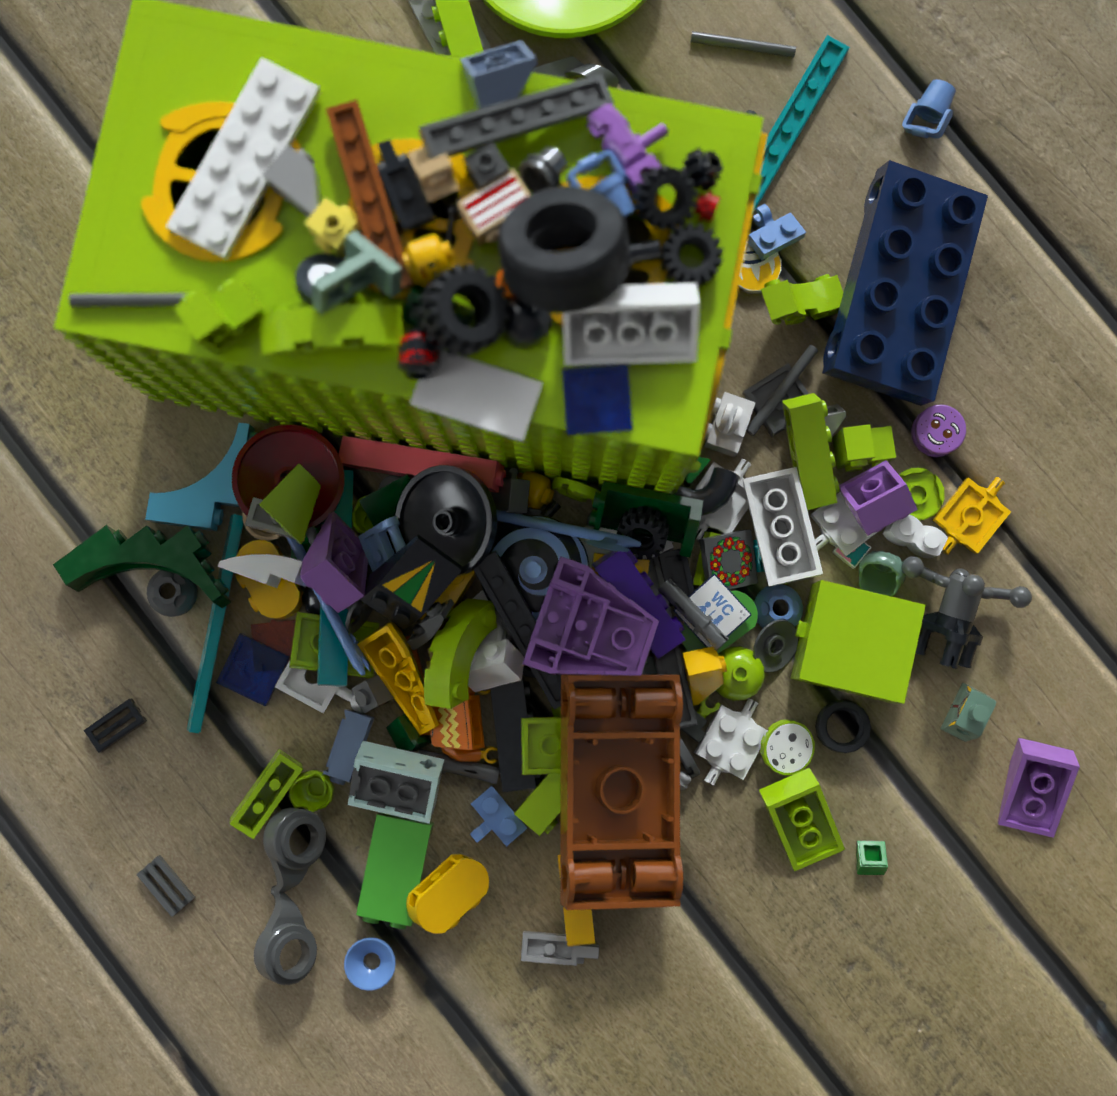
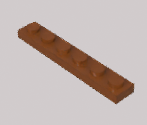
M358 100L325 108L363 237L402 267L401 291L413 288V283L403 258L404 253ZM379 289L382 297L387 296L384 292H382Z

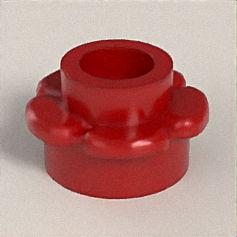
M712 190L708 191L707 196L703 194L699 196L697 208L694 211L695 214L700 215L699 222L702 220L712 222L720 199L719 196L711 194Z

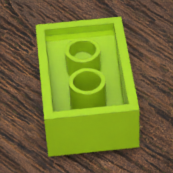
M810 768L759 789L794 872L845 850L820 784Z

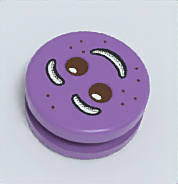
M948 405L931 406L920 413L914 420L911 429L912 440L918 450L925 455L931 457L946 456L959 448L965 439L966 424L964 418L956 409Z

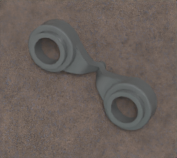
M293 807L277 812L270 819L264 831V849L275 872L277 885L271 888V894L275 899L273 913L254 948V962L258 972L264 978L281 985H292L304 979L313 968L316 960V940L311 931L306 928L299 908L285 892L302 881L310 865L322 854L326 842L325 827L318 815L309 810ZM305 824L311 836L309 846L303 853L294 855L289 844L291 833L299 825ZM297 939L301 944V957L293 968L283 970L280 964L281 951L285 944Z

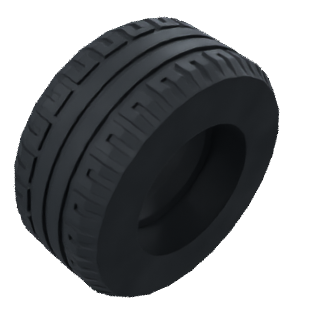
M556 187L534 193L515 205L499 228L497 241L505 283L519 300L536 309L552 313H569L593 307L609 298L621 286L628 274L630 250L624 214L611 200L591 189ZM563 246L580 247L576 250L563 253L548 252L552 249Z

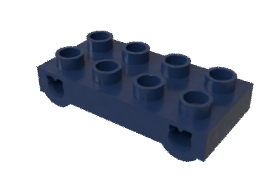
M891 160L876 170L875 177L866 195L864 204L865 215L836 323L824 351L822 374L919 406L935 401L988 195Z

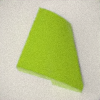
M298 464L259 505L301 545L305 541V534L309 521L312 518L313 508L321 486L307 470Z

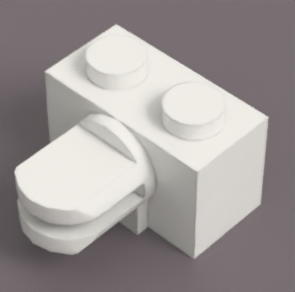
M724 392L721 399L716 397L712 412L716 415L713 423H709L705 436L707 440L704 447L735 457L745 435L755 402Z
M498 623L497 628L492 630L483 639L474 655L468 686L474 692L522 680L524 657L507 640L508 633Z

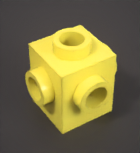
M326 197L305 222L310 234L316 238L314 243L327 254L333 251L341 257L345 253V236L354 231H357L359 234L362 232L357 222L358 216L345 205L339 208Z

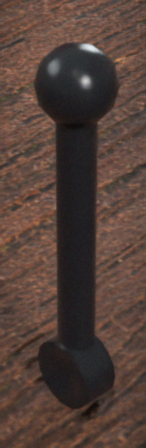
M450 204L447 207L449 219L445 242L448 241L450 246L455 217L459 214L457 204Z

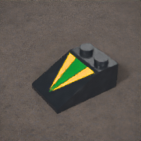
M417 535L367 577L365 596L360 600L405 630L426 613L462 571L463 566L422 536Z

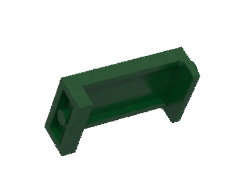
M603 481L601 492L595 491L592 508H597L598 510H592L589 526L594 527L595 530L600 528L617 530L625 512L628 513L630 508L634 507L637 511L638 506H643V511H647V508L651 507L653 508L651 513L655 514L658 510L661 512L660 518L665 516L667 519L666 524H669L667 540L681 543L679 556L691 557L701 521L703 500ZM636 528L632 530L637 535L653 537L652 533L646 529Z

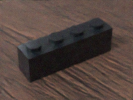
M522 677L520 681L490 688L503 792L535 789L536 782L541 781L540 774L522 775L521 718H534L533 710H527L526 699L531 698L529 682H524Z

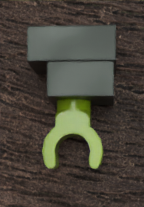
M708 697L700 703L701 706L698 711H695L698 725L681 729L696 742H700L706 734L701 730L707 722L705 718L720 707L718 702L713 708H708L705 704Z

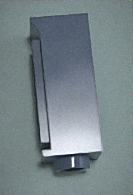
M350 709L344 710L346 718L342 719L326 765L329 769L323 772V774L330 776L331 782L344 785L345 781H352L355 758L362 741H367L374 721V717Z

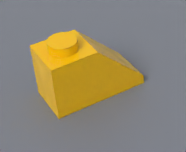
M713 646L683 653L684 668L693 706L700 704L724 684L723 672H727L726 662L723 655L718 656Z

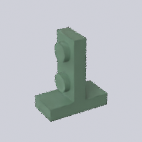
M354 231L345 236V262L312 282V308L322 315L371 284H374L392 298L401 292L402 267L357 231Z

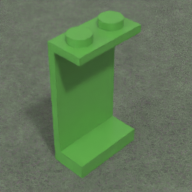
M380 812L376 815L356 916L363 917L362 921L378 924L379 920L390 922L391 927L406 929L407 926H412L414 922L407 912V897L421 882L429 837L433 830V822L429 824Z

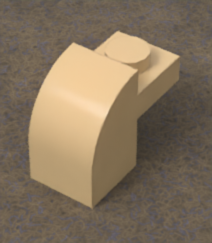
M424 147L408 153L428 203L459 191L453 175L452 165L446 153L429 160Z

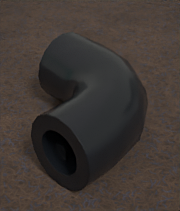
M714 468L710 481L703 489L694 490L680 485L674 495L703 500L701 516L712 514L728 503L736 490L740 476L727 469Z

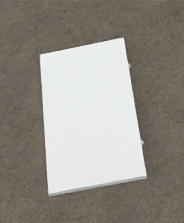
M441 351L440 369L433 373L432 378L418 380L410 405L523 441L543 383L521 376L518 373L514 374L459 355H447V351Z

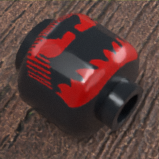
M413 328L410 330V334L401 337L400 345L398 346V368L406 373L407 378L414 380L430 379L433 373L440 369L441 352L435 348L437 345L435 340L429 343L425 338L428 335L426 329Z

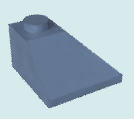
M522 41L460 59L477 109L518 98L537 65L536 57Z

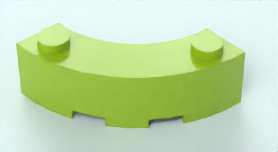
M829 274L814 279V282L792 284L788 280L781 282L780 279H775L764 284L765 288L761 289L771 321L776 325L781 324V320H784L786 325L802 323L806 320L807 316L817 320L837 314L844 293L838 275L830 277Z
M383 298L369 299L367 304H338L322 315L312 306L293 308L291 305H276L272 307V312L259 315L262 355L295 356L343 347V350H385L398 347L403 336L401 305L387 304V299Z
M466 599L447 616L449 620L444 628L436 632L429 650L433 653L430 669H425L424 674L425 705L451 709L469 699V673L474 655L483 639L492 630L497 628L495 608L492 601Z

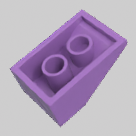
M334 511L328 515L302 562L300 577L307 587L312 588L320 595L326 605L331 606L339 613L365 596L368 559L358 535Z
M1018 738L1010 760L998 825L1054 838L1080 767L1074 751Z

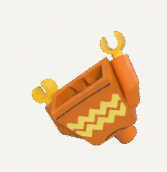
M468 686L469 699L451 709L432 706L439 725L421 736L431 735L432 745L434 747H441L444 754L456 761L479 762L480 759H484L490 764L497 762V759H488L486 756L488 751H497L498 749L494 746H484L479 695H475L476 692ZM491 689L487 691H478L477 693H479L480 695H487L490 693Z

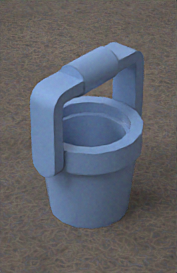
M932 80L921 99H918L917 103H912L902 123L904 130L913 136L923 138L942 137L953 115V110L950 109L956 92L955 88L946 81ZM915 115L929 123L939 125L937 129H931L930 127L911 125Z
M606 150L598 155L593 153L577 162V167L572 169L566 177L570 187H581L575 177L580 174L584 175L607 159L615 174L607 177L590 189L604 195L616 204L625 218L635 211L624 186L628 182V177L612 151Z

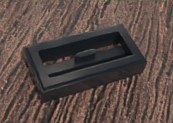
M132 698L84 730L98 753H102L147 721L141 715L140 709L135 706ZM127 708L130 709L131 712L98 735H94L93 732ZM133 717L136 718V721L100 744L99 741Z

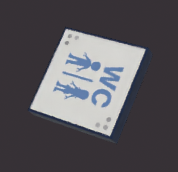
M715 573L688 596L706 616L710 615L713 618L712 622L726 637L752 615ZM676 608L673 610L706 648L712 646L700 633L696 634L693 631L694 627Z

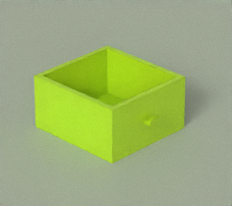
M824 580L812 583L803 622L799 620L795 636L799 637L790 679L888 703L904 704L926 605Z

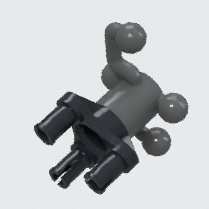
M915 556L906 558L902 563V571L905 576L909 578L920 576L945 588L939 611L923 615L915 653L925 655L931 632H938L944 635L947 640L940 661L941 665L947 667L951 666L954 669H958V665L966 668L972 667L977 646H981L983 636L973 624L981 598L1010 600L1011 604L1017 608H1024L1032 601L1031 592L1026 587L1019 586L1014 589L985 587L981 576L977 574L970 575L965 569H956L951 573L950 577H946L924 567L922 560Z

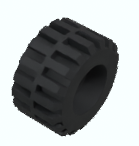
M467 264L462 268L460 265L452 267L430 282L424 288L426 292L420 295L418 302L423 305L417 309V316L423 317V321L419 323L421 330H427L428 335L425 338L429 343L433 340L436 341L437 345L435 348L440 352L448 349L447 355L456 356L460 353L461 357L472 353L475 354L500 339L499 336L505 332L507 326L504 323L510 320V313L505 312V309L510 306L509 299H504L502 295L506 292L504 286H497L495 282L498 278L493 274L489 277L486 276V269L479 267L474 271V265ZM453 295L464 297L473 306L476 315L474 328L464 326L454 316L451 307Z

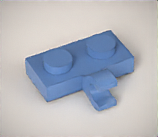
M763 204L756 208L758 214L752 217L760 229L750 233L747 242L760 259L763 260L803 239L806 231L791 212L774 221L771 210L766 204Z
M492 785L471 803L473 808L484 819V822L470 833L477 843L493 830L507 847L527 829V826L514 814L515 812Z

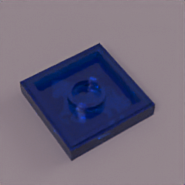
M628 364L562 369L567 436L633 432Z
M240 633L216 683L263 706H267L276 689L275 685L291 656Z

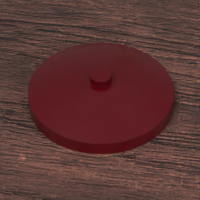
M277 425L254 435L239 451L232 470V488L242 512L247 517L253 497L264 500L300 464L321 486L308 528L311 526L317 528L322 525L328 515L333 511L335 512L344 492V469L339 454L333 445L316 431L299 425Z

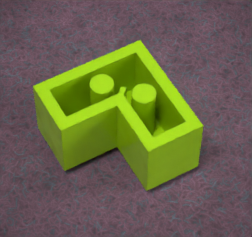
M239 277L222 283L218 287V292L213 296H210L202 288L198 291H191L181 298L179 305L174 307V310L195 340L216 355L259 325V315L267 313L249 286Z
M868 424L845 427L832 437L837 469L845 468L846 472L862 470V467L871 464L874 467L886 460L891 462L896 458L891 426L871 428V425Z

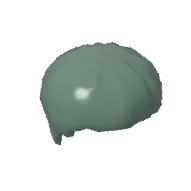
M872 551L866 554L859 563V587L862 590L891 597L894 596L906 578L902 571L903 562L897 555L895 556L890 552Z

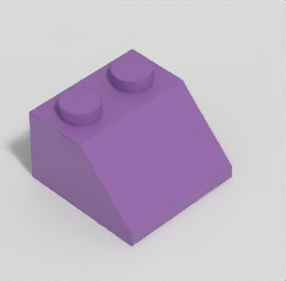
M887 460L839 485V491L867 536L881 531L889 524L904 519L910 513L918 510L907 484Z

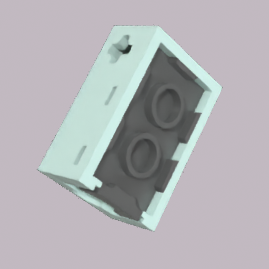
M362 741L354 762L348 805L430 824L436 805L444 759Z

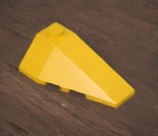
M390 621L359 642L357 646L419 735L437 727L439 723L433 707L425 705L424 682L411 647L407 644V639L401 629Z

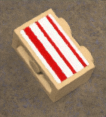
M513 168L458 201L457 207L459 215L478 245L481 246L486 242L492 244L497 241L499 228L509 211L520 201L530 196V193Z

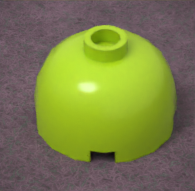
M742 646L724 649L718 656H724L727 672H723L724 684L715 691L722 697L732 701L746 700L753 697L761 689L765 678L764 666L759 658L755 659L753 651Z

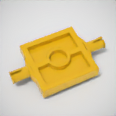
M969 477L966 478L932 521L944 529L948 535V539L942 549L944 554L949 555L957 543L964 545L972 553L978 554L1008 517L1011 511L1001 504L996 496L1003 485H1005L1003 480L1000 481L1001 478L995 477L988 488L977 485Z

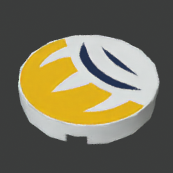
M747 242L738 287L747 293H761V289L765 288L764 284L778 279L781 272V259L778 252L761 260Z

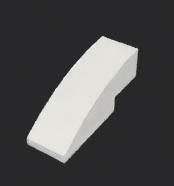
M252 554L219 561L218 567L278 588L281 578L306 587L300 577L303 561L289 557Z

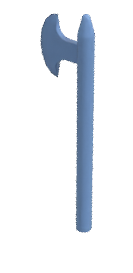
M496 509L497 521L588 539L584 540V542L597 548L623 552L630 551V549L625 547L641 546L639 541L629 536L522 514L506 513V511Z
M286 537L297 560L303 561L306 555L303 545H300L295 539ZM314 591L352 666L360 675H365L364 666L369 671H371V666L357 646L358 640L353 634L347 632L338 612L331 606L326 605L320 595Z

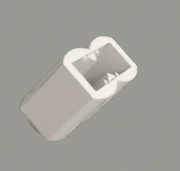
M912 515L889 524L882 533L891 543L907 546L912 553L922 558L939 556L948 539L941 530L933 526H923Z

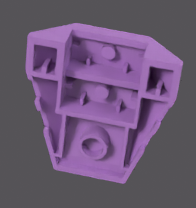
M560 556L522 664L548 674L641 676L659 621L634 601L621 594L612 584L607 583L594 573L595 571L589 566Z

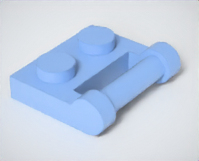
M397 516L385 519L358 536L372 572L395 554L386 534L387 531L396 552L406 545L398 527L400 522Z

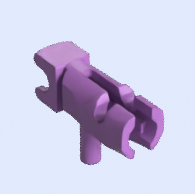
M612 104L603 105L587 118L589 122L587 127L596 139L604 137L602 149L605 151L610 150L614 153L628 177V182L625 185L633 195V193L639 192V188H636L635 184L637 181L643 182L641 175L644 172L650 174V168L652 167L660 168V164L654 155H649L645 149L667 136L668 130L661 123L642 136L639 134L634 135L629 128L628 120Z

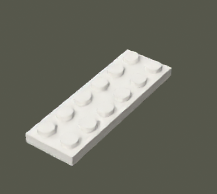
M261 58L166 226L169 231L228 260L268 188V184L262 174L287 145L291 146L321 93L319 86Z

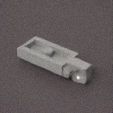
M523 931L521 961L577 966V964H584V958L598 959L600 947L599 944L567 947L566 934Z

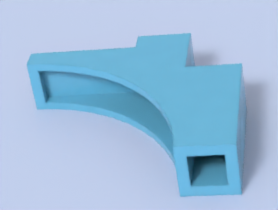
M238 423L233 443L223 460L213 471L198 482L176 491L164 493L150 492L145 519L153 523L217 531L218 525L222 524L224 515L221 505L239 507L232 488L233 465L244 444L257 434L255 428L247 423Z

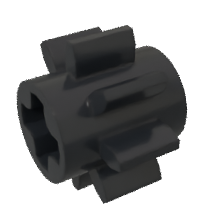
M700 147L687 154V159L683 161L685 166L682 167L681 171L690 175L688 179L694 180L696 186L692 189L701 187L706 192L715 187L717 180L721 179L719 174L723 171L718 155L713 151L703 153Z

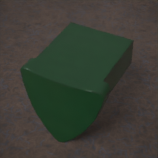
M405 714L397 717L386 727L397 749L415 752L432 743L428 735L419 737Z

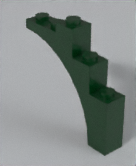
M105 525L53 564L65 585L77 592L84 590L96 581L117 573L132 570H161L175 573L191 580L202 589L213 603L222 609L231 603L226 595L229 591L227 586L220 578L215 579L212 574L215 569L206 559L212 555L206 546L210 543L200 530L195 532L189 526H186L168 540L160 530L154 531L147 525L129 539L121 530L115 531L108 525Z

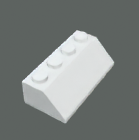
M696 283L621 285L609 298L598 305L581 311L563 313L564 366L697 362L700 302Z
M797 467L742 479L768 587L822 575L823 571Z

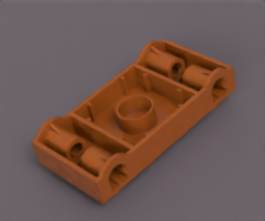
M561 674L560 904L566 910L680 907V898L683 890V867L680 857V723L683 713V695L680 675Z

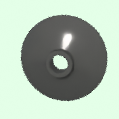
M775 620L769 623L756 638L753 647V657L761 660L766 672H774L783 668L796 651L798 645V637L795 636L796 628L789 621Z

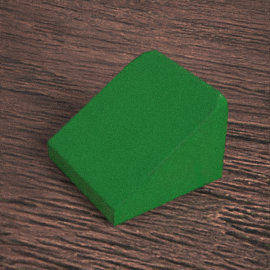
M697 458L696 461L701 464V467L696 473L688 472L684 479L685 487H689L711 459Z
M857 841V874L884 875L888 869L885 841Z

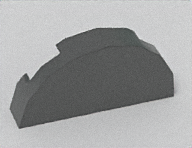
M680 738V761L688 775L693 779L701 773Z

